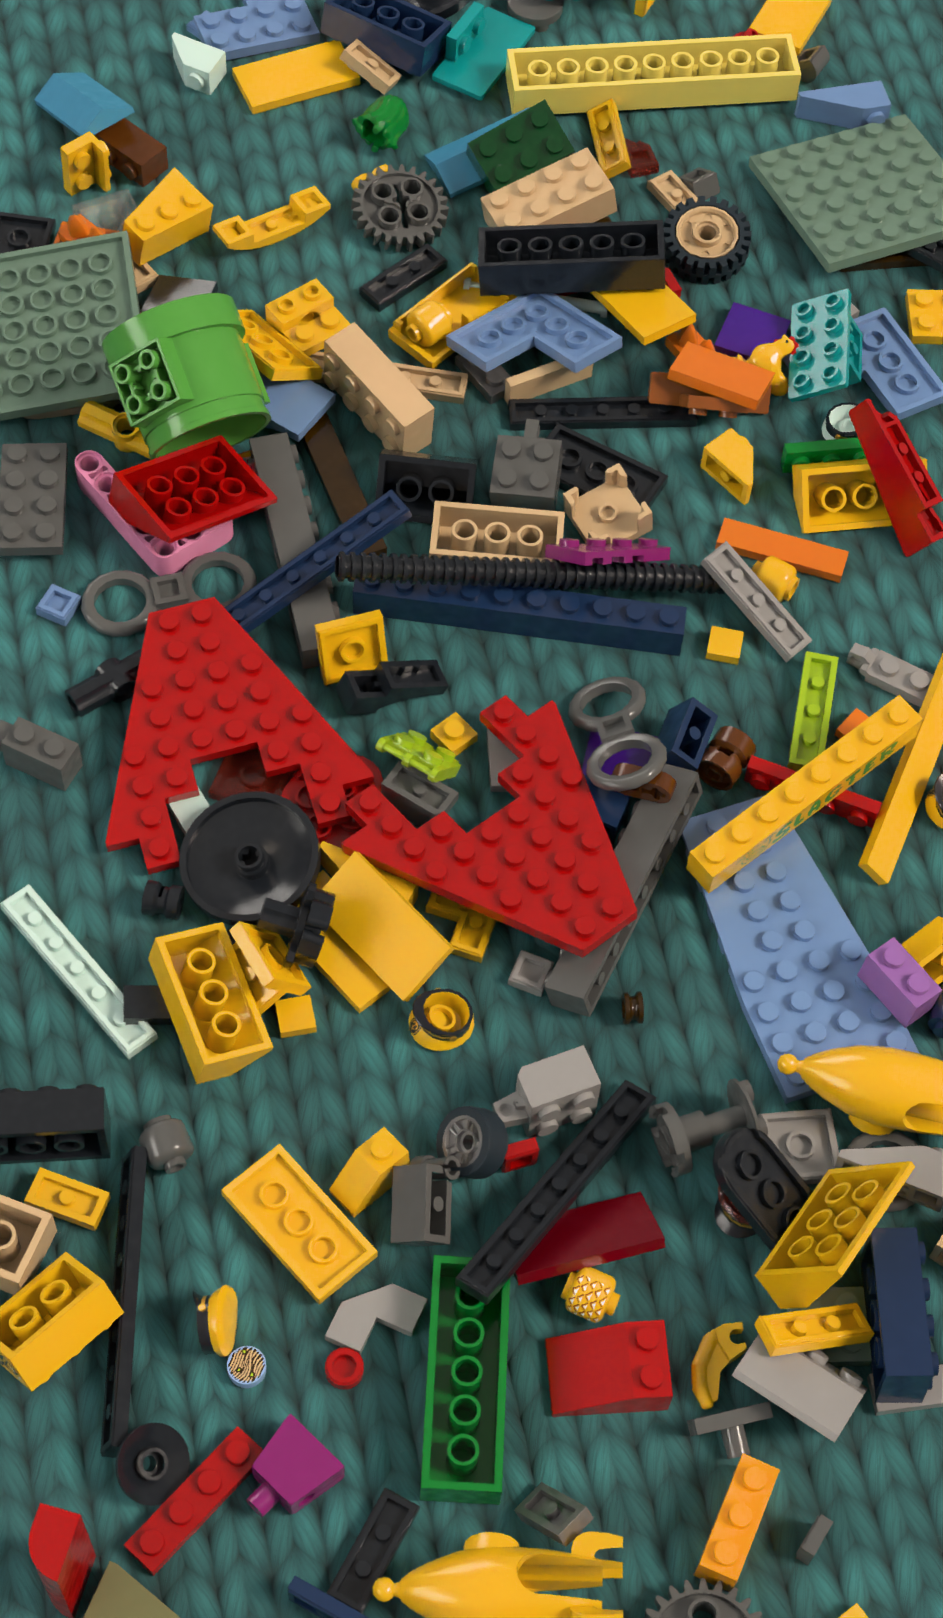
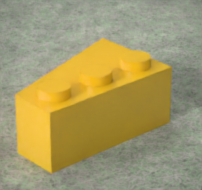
M175 167L124 221L122 231L127 230L132 259L139 267L209 231L214 205Z

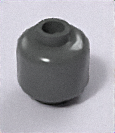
M162 1115L148 1121L143 1126L144 1131L139 1137V1144L147 1149V1163L153 1170H165L166 1174H172L187 1166L186 1160L192 1155L194 1146L182 1120L171 1118L170 1115Z

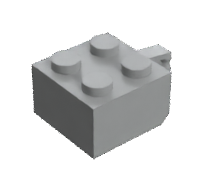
M584 1045L521 1067L517 1076L516 1091L493 1103L492 1110L504 1122L505 1128L522 1124L527 1138L536 1134L538 1136H546L555 1132L561 1125L570 1122L580 1124L589 1120L595 1114L601 1082Z

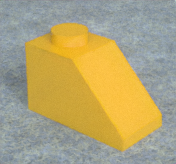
M730 428L704 446L700 467L743 505H746L749 502L753 486V446L750 445L744 436H740Z
M383 1127L354 1151L330 1187L329 1192L353 1218L356 1217L392 1187L393 1166L409 1165V1151Z

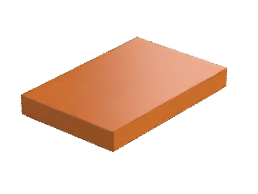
M687 341L670 367L667 378L756 410L770 387L775 372Z

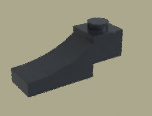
M437 660L379 662L375 670L345 671L335 689L347 715L376 713L382 707L400 701L444 694L448 688V683Z

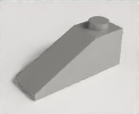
M924 1145L840 1150L834 1169L912 1161L915 1168L897 1193V1196L940 1212L943 1207L942 1148H930Z

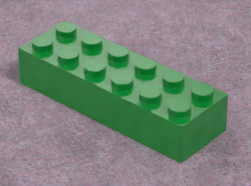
M434 1255L420 1501L500 1505L503 1478L510 1279L489 1304L486 1305L455 1285L456 1276L473 1257Z

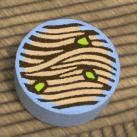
M242 1346L230 1354L227 1361V1372L230 1380L236 1386L252 1388L258 1385L266 1375V1360L263 1353L257 1348Z

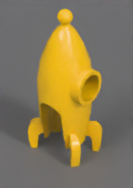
M854 1045L817 1052L806 1057L804 1060H797L790 1053L783 1054L777 1061V1066L781 1073L790 1075L797 1072L800 1074L804 1082L813 1091L848 1114L851 1123L862 1132L870 1135H885L897 1129L943 1136V1060L893 1047Z
M582 1532L574 1539L571 1553L551 1549L520 1547L514 1538L503 1533H478L465 1540L463 1550L429 1561L409 1572L399 1582L394 1583L388 1577L378 1578L374 1582L372 1591L375 1598L381 1602L390 1601L393 1597L399 1598L403 1604L424 1618H623V1610L602 1609V1601L535 1593L539 1591L603 1587V1579L623 1578V1562L602 1560L594 1556L595 1552L599 1549L623 1548V1536L608 1532Z

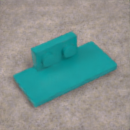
M474 1L447 34L445 59L432 74V80L479 101L483 100L506 70L507 49L524 48L534 35L535 26L490 7L484 9V5Z
M847 288L793 304L791 336L795 338L799 346L796 349V354H790L788 399L790 402L793 403L847 388L848 385L861 382L863 334L851 316L850 290Z

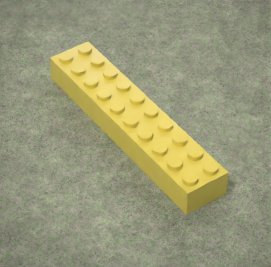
M790 33L507 49L505 76L512 114L525 108H530L544 99L553 114L586 113V111L611 98L616 103L618 111L795 101L797 99L801 71Z

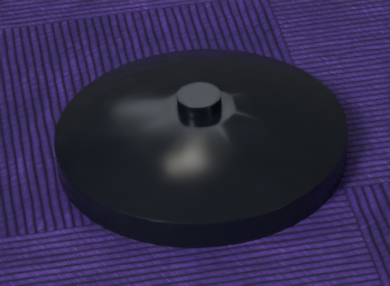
M257 791L228 796L205 809L188 829L183 839L179 856L181 879L192 901L209 917L233 926L239 921L257 925L265 897L296 907L299 906L303 897H305L310 882H316L321 864L319 839L313 824L303 810L282 796Z

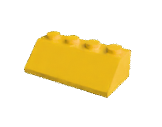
M919 456L927 470V459ZM867 459L792 465L793 498L803 534L893 526Z
M223 922L155 938L148 960L196 1084L231 1076L272 1051V1042Z

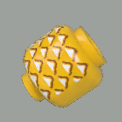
M584 1267L579 1271L570 1273L561 1298L566 1300L565 1307L569 1312L597 1323L602 1320L605 1314L613 1316L621 1295L615 1292V1278L592 1267Z

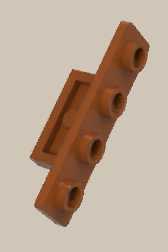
M655 371L650 373L647 399L649 403L689 408L688 414L707 416L708 410L719 411V417L737 418L738 412L767 414L769 412L772 384L757 409L752 410L669 380L667 378L668 373Z

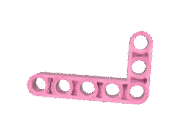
M84 451L75 458V470L79 488L158 576L178 573L194 558L213 552L232 539L234 535L233 520L170 544L126 523L108 502L113 474L116 471L96 451Z

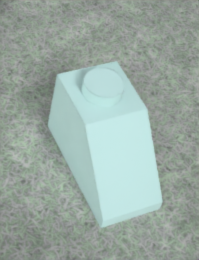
M174 32L172 35L173 58L184 85L211 95L227 74L225 51Z

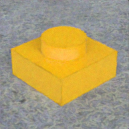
M455 712L430 730V738L438 746L452 751L457 756L478 741V733Z

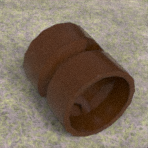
M732 726L720 727L710 741L709 747L705 749L699 767L695 771L698 772L699 778L709 786L723 791L730 790L740 777L742 769H745L748 765L751 755H755L756 745L743 731Z

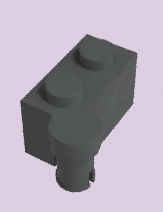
M432 1155L415 1156L409 1165L393 1166L391 1243L415 1247L450 1244L452 1183L448 1180H456L460 1175V1171H450L451 1168L460 1167L459 1160L455 1156L435 1158Z

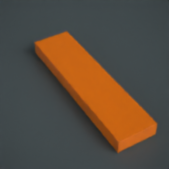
M724 518L715 549H717L727 541L740 556L762 562L769 556H775L794 566L798 572L838 583L841 581L849 551L729 518Z

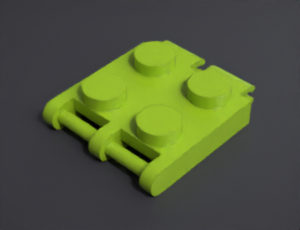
M409 730L408 733L402 732L381 737L375 746V749L381 753L388 752L402 760L401 764L405 767H414L428 775L427 779L433 783L456 777L461 767L459 761L455 759L456 755L452 751L440 746L436 750L433 749V746L426 742L427 738L424 735L413 730Z

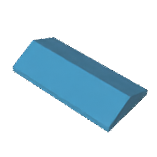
M84 72L53 73L34 99L36 105L79 137L89 131L95 135L135 112L131 105Z
M529 107L424 155L427 163L450 198L483 184L466 154L467 143L529 109Z

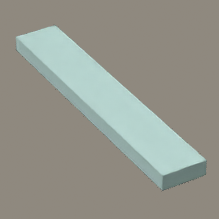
M29 884L0 903L4 914L128 1060L158 1039L156 1031L148 1022L138 1021V1024H126L123 1022V993Z

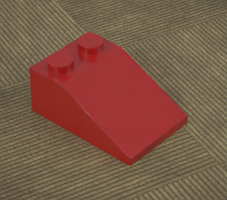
M664 1320L623 1322L545 1339L552 1417L664 1411L669 1409L673 1392Z

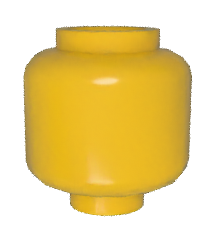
M429 300L408 313L406 333L412 342H418L421 346L430 347L450 333L451 324L453 323L452 315L443 303Z
M769 556L763 562L756 561L751 569L780 603L783 600L788 602L800 582V579L796 577V568L775 556Z

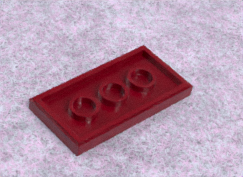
M641 1191L567 1210L515 1271L514 1276L518 1285H523L577 1271L584 1267H593L666 1248L665 1237Z

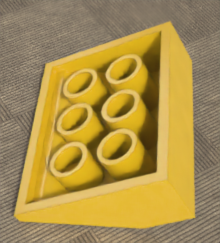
M912 1161L828 1169L755 1274L756 1278L780 1309L808 1308L843 1276L914 1170L915 1166Z

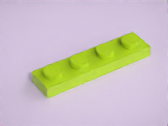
M809 651L805 653L787 765L789 769L798 771L825 751L839 657Z

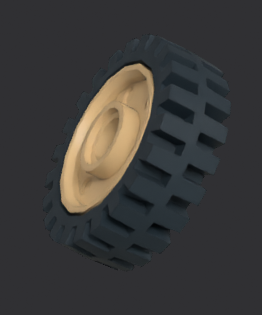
M698 196L696 203L693 197L686 199L685 205L680 202L676 205L675 210L672 209L669 212L663 226L665 263H669V269L673 273L678 270L680 278L684 279L689 275V282L696 283L697 278H701V284L708 285L709 279H712L713 284L720 283L721 277L725 281L731 279L732 273L736 275L740 272L741 267L745 265L750 250L751 231L750 223L746 221V215L743 212L738 214L739 208L734 204L728 208L729 201L722 199L720 204L717 203V197L710 196V201H705V196Z

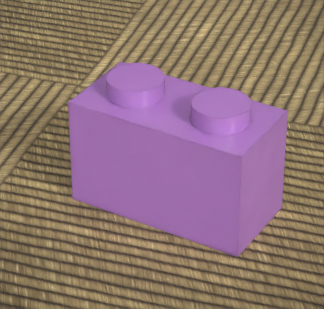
M894 937L868 954L857 974L904 1028L930 1011L942 992L940 986Z

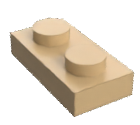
M358 39L346 47L339 57L352 71L357 72L374 89L379 90L384 95L398 83L402 76Z

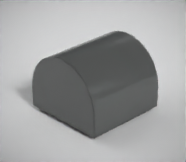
M825 45L803 50L797 57L801 71L800 81L805 83L813 82L828 64L830 55Z

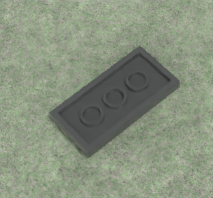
M67 443L2 444L0 470V556L63 555L68 467Z

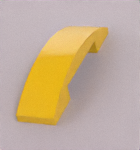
M312 186L291 194L288 205L247 221H243L237 215L214 224L212 230L228 249L248 250L261 248L280 242L307 228L330 210L331 204L316 186Z

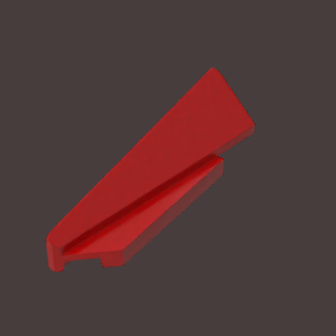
M869 398L849 411V416L902 551L906 557H909L943 539V523L932 508L943 502V499L898 417L890 411L881 414L876 411L872 400Z

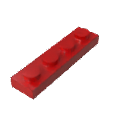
M751 755L744 781L749 782L751 786L758 790L771 791L797 771ZM845 790L821 808L819 812L844 817L851 824L859 827L868 826L873 828L882 802Z
M237 1426L124 1544V1548L154 1576L252 1473V1465L263 1449Z

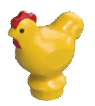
M784 334L781 339H775L773 343L760 344L755 347L747 360L740 354L733 358L775 372L771 383V394L783 396L788 392L789 380L781 371V360L789 354H796L799 344L793 336L787 337Z

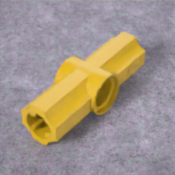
M95 401L85 402L77 420L79 427L114 442L116 448L122 452H136L151 459L148 445L145 444L139 427L130 426L125 412H116ZM124 430L133 431L129 435L121 434V432Z

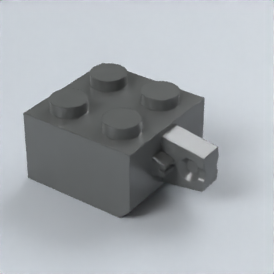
M526 420L524 436L498 435L489 491L492 506L556 511L563 458L562 440L540 438L539 420Z

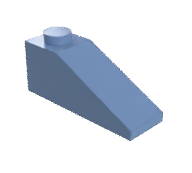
M882 81L799 92L794 114L796 118L852 129L869 123H885V119L889 118L892 105Z

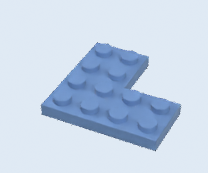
M242 0L244 4L242 7L193 16L201 42L225 51L226 60L320 42V32L305 0Z
M544 293L518 296L446 335V343L449 348L486 373L532 347H536L572 372L577 373L622 348V336L556 294Z
M885 307L853 319L863 334L861 379L863 378L887 411H890L901 420L943 403L942 381ZM790 354L782 359L788 369Z

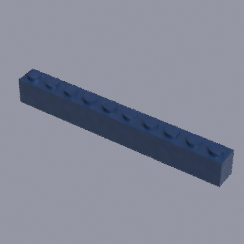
M355 579L353 587L354 614H362L380 609L385 618L680 656L687 607L532 588L529 586L522 588L521 585L513 588L510 584L508 587H502L501 584L497 587H492L489 583L488 586L482 587L480 583L478 586H472L470 583L467 586H462L458 582L456 586H452L450 582L447 585H441L440 582L436 585H431L430 581H428L427 584L421 585L419 581L416 584H410L409 581L405 584H400L399 580H397L396 583L391 584L389 580H386L385 583H380L378 580L370 583L366 579L365 582L360 583L358 579Z

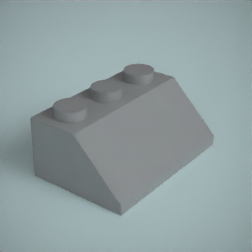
M759 1334L731 1375L834 1443L868 1389L861 1384L863 1379L854 1371L846 1367H842L839 1370L828 1363L829 1357L821 1350L770 1357Z

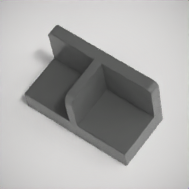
M402 760L396 764L381 783V793L408 821L418 827L442 811L448 814L458 801L459 792L440 781L436 783L427 779L428 775L414 767H405L401 764Z

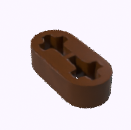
M618 763L611 775L631 774L641 769L642 766ZM661 771L650 782L636 789L619 793L657 803H668L672 798L677 783L671 775Z

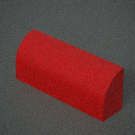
M40 1503L29 1533L28 1545L30 1556L55 1608L64 1616L75 1618L96 1554L81 1514Z

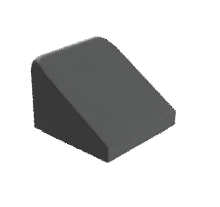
M698 167L679 176L681 181L697 198L698 196H705V200H707L710 196L720 193L717 173Z

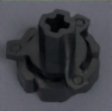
M310 882L299 907L267 897L264 899L256 926L289 937L284 967L291 968L292 964L295 963L312 969L322 948L325 936L320 935L321 930L326 932L329 927L336 895L318 889L315 883Z

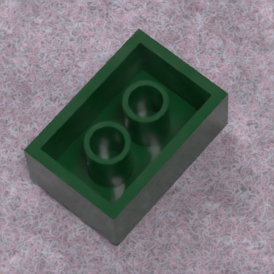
M545 99L467 143L466 150L469 160L489 194L575 153L573 146Z

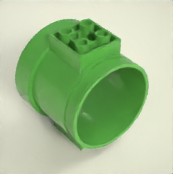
M199 294L161 304L120 324L102 342V349L130 426L139 427L143 440L148 445L151 460L222 435L233 447L260 432L271 421L270 412L265 406L270 403V399L249 344L242 341L246 332L234 299L227 294Z

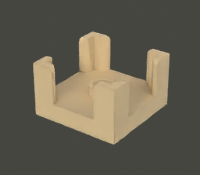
M619 463L605 471V483L580 497L577 487L563 493L564 511L585 543L586 538L606 539V544H612L613 538H627L633 541L653 530L652 511L645 501L641 503V506L627 487V474Z

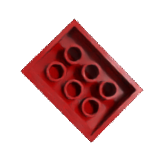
M219 435L115 472L108 502L126 523L170 544L277 503L278 498L226 439Z

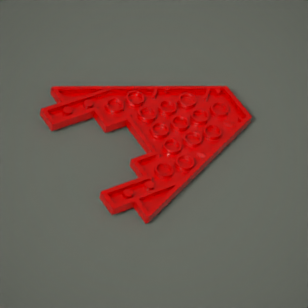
M215 597L149 613L105 841L108 852L140 844L148 875L179 867L180 853L166 804L199 796L192 768L194 764L258 748L267 778L300 769L318 830L352 821V816L345 808L347 798L344 790L374 782V776L366 764Z
M505 695L480 712V721L519 758L516 762L498 773V783L515 800L467 833L445 811H442L416 829L373 784L345 802L346 811L362 827L358 832L341 842V849L345 854L351 856L354 851L360 852L376 868L577 956L585 957L637 919L638 911L557 705L553 700L527 716Z

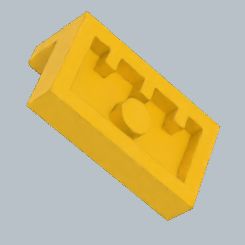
M89 131L60 147L64 189L71 196L88 189L94 183L105 192L111 190L110 177L112 174L108 159L110 152L104 141L98 140Z

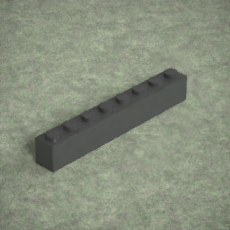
M287 432L249 439L251 459H254L255 473L278 498L277 503L263 508L278 569L314 545L316 541H319L316 521L310 522L309 515L312 514L309 495L304 496L302 489L306 488L304 473L302 469L297 470L296 463H299L296 444L290 445ZM330 575L287 605L303 669L320 666L314 625L340 619L337 601L331 602L329 595L333 594Z
M665 764L662 772L671 775L677 783L671 800L668 803H657L641 799L634 804L631 820L627 827L620 831L617 847L614 852L637 908V919L583 958L560 948L559 960L554 969L548 971L544 981V988L552 1006L587 1017L591 1016L703 793L698 772Z

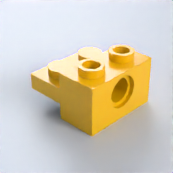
M317 278L265 305L266 321L307 356H311L324 349L325 340L350 325L349 321L334 306V297Z

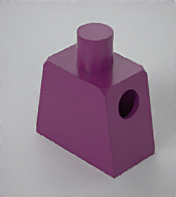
M290 1413L253 1463V1477L261 1485L246 1501L261 1517H264L278 1502L293 1515L340 1482L345 1477L344 1465Z

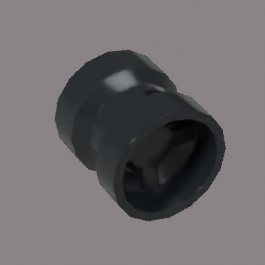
M148 880L142 898V914L148 916L162 914L166 919L178 921L183 908L185 887L176 884L167 887L163 886L159 881Z

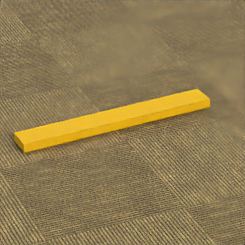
M943 653L918 713L923 718L918 733L904 748L858 864L878 885H885L890 881L943 745Z

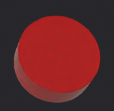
M343 1347L329 1354L325 1362V1375L332 1386L341 1390H347L355 1387L362 1380L364 1362L357 1351Z

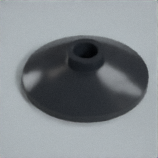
M163 1423L142 1424L133 1429L124 1438L118 1449L115 1463L116 1477L122 1491L134 1502L149 1506L160 1505L187 1479L190 1457L183 1437L174 1428ZM148 1456L150 1466L147 1470H144L143 1461Z

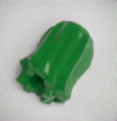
M388 94L376 99L362 115L352 119V123L355 126L356 132L360 134L361 138L368 145L374 143L371 151L376 153L380 149L385 150L387 148L396 150L398 148V139L409 125L408 109L402 98Z

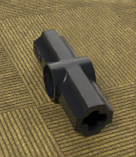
M142 649L122 660L116 657L105 660L97 667L93 676L65 690V697L73 712L77 716L82 717L111 700L119 703L129 699L134 694Z

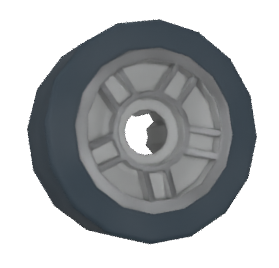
M473 1106L457 1107L449 1112L441 1122L436 1136L438 1158L455 1156L459 1160L460 1167L451 1168L450 1171H460V1178L485 1179L496 1173L504 1162L508 1150V1134L504 1122L497 1113L486 1108Z

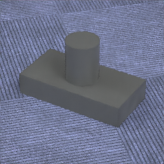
M768 1401L687 1420L690 1436L720 1430L727 1459L741 1457L743 1453L746 1455L750 1454L743 1424L772 1418L773 1414L770 1402Z

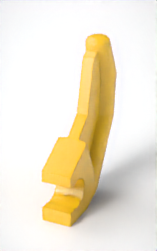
M742 1322L725 1323L705 1334L700 1342L691 1364L692 1391L704 1410L711 1409L714 1406L713 1403L718 1400L721 1371L728 1364L743 1355L747 1349L746 1343L735 1344L730 1340V1335L742 1334Z

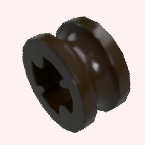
M641 991L636 992L634 996H630L628 992H623L621 998L623 1023L630 1024L631 1020H635L638 1024H642L644 1021V1004Z

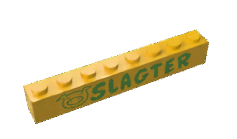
M899 694L691 850L686 869L709 894L914 739L923 718Z

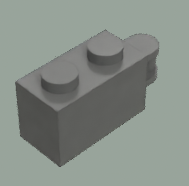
M18 717L13 725L0 720V751L3 752L6 765L66 791L83 766L79 744L21 717Z

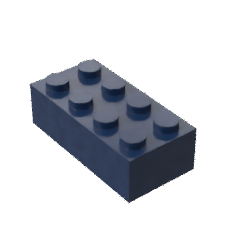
M326 0L324 2L320 32L330 36L335 41H340L347 45L358 39L386 63L403 69L408 74L421 77L446 53V36L451 30L452 22L404 0Z
M917 1227L874 1228L865 1242L860 1257L867 1321L874 1332L870 1340L875 1404L922 1403L927 1391L932 1390L933 1377L938 1376L939 1373L937 1352H931L930 1338L934 1337V1318L932 1314H927L925 1302L930 1299V1284L928 1278L922 1277L921 1265H925L926 1250L924 1242L918 1241Z

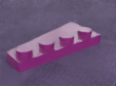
M560 538L559 544H546L545 557L583 566H590L592 563L605 565L612 564V562L670 560L671 547L658 545V539L638 538V543H632V539L613 538L612 544H606V539L586 538V544H579L578 539Z

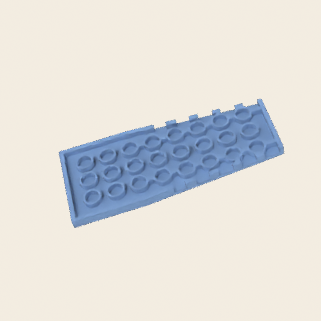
M763 796L691 817L682 833L687 859L691 850ZM795 829L709 894L696 880L699 892L703 893L708 907L707 914L711 923H714L718 934L717 942L721 953L725 954L729 965L728 972L740 1006L785 1104L817 1093L804 1082L797 1072L785 1075L779 1071L777 1061L783 1054L790 1053L797 1060H804L806 1057L817 1052L854 1045L886 1046L919 1053L907 1027L904 1028L857 976L869 952Z

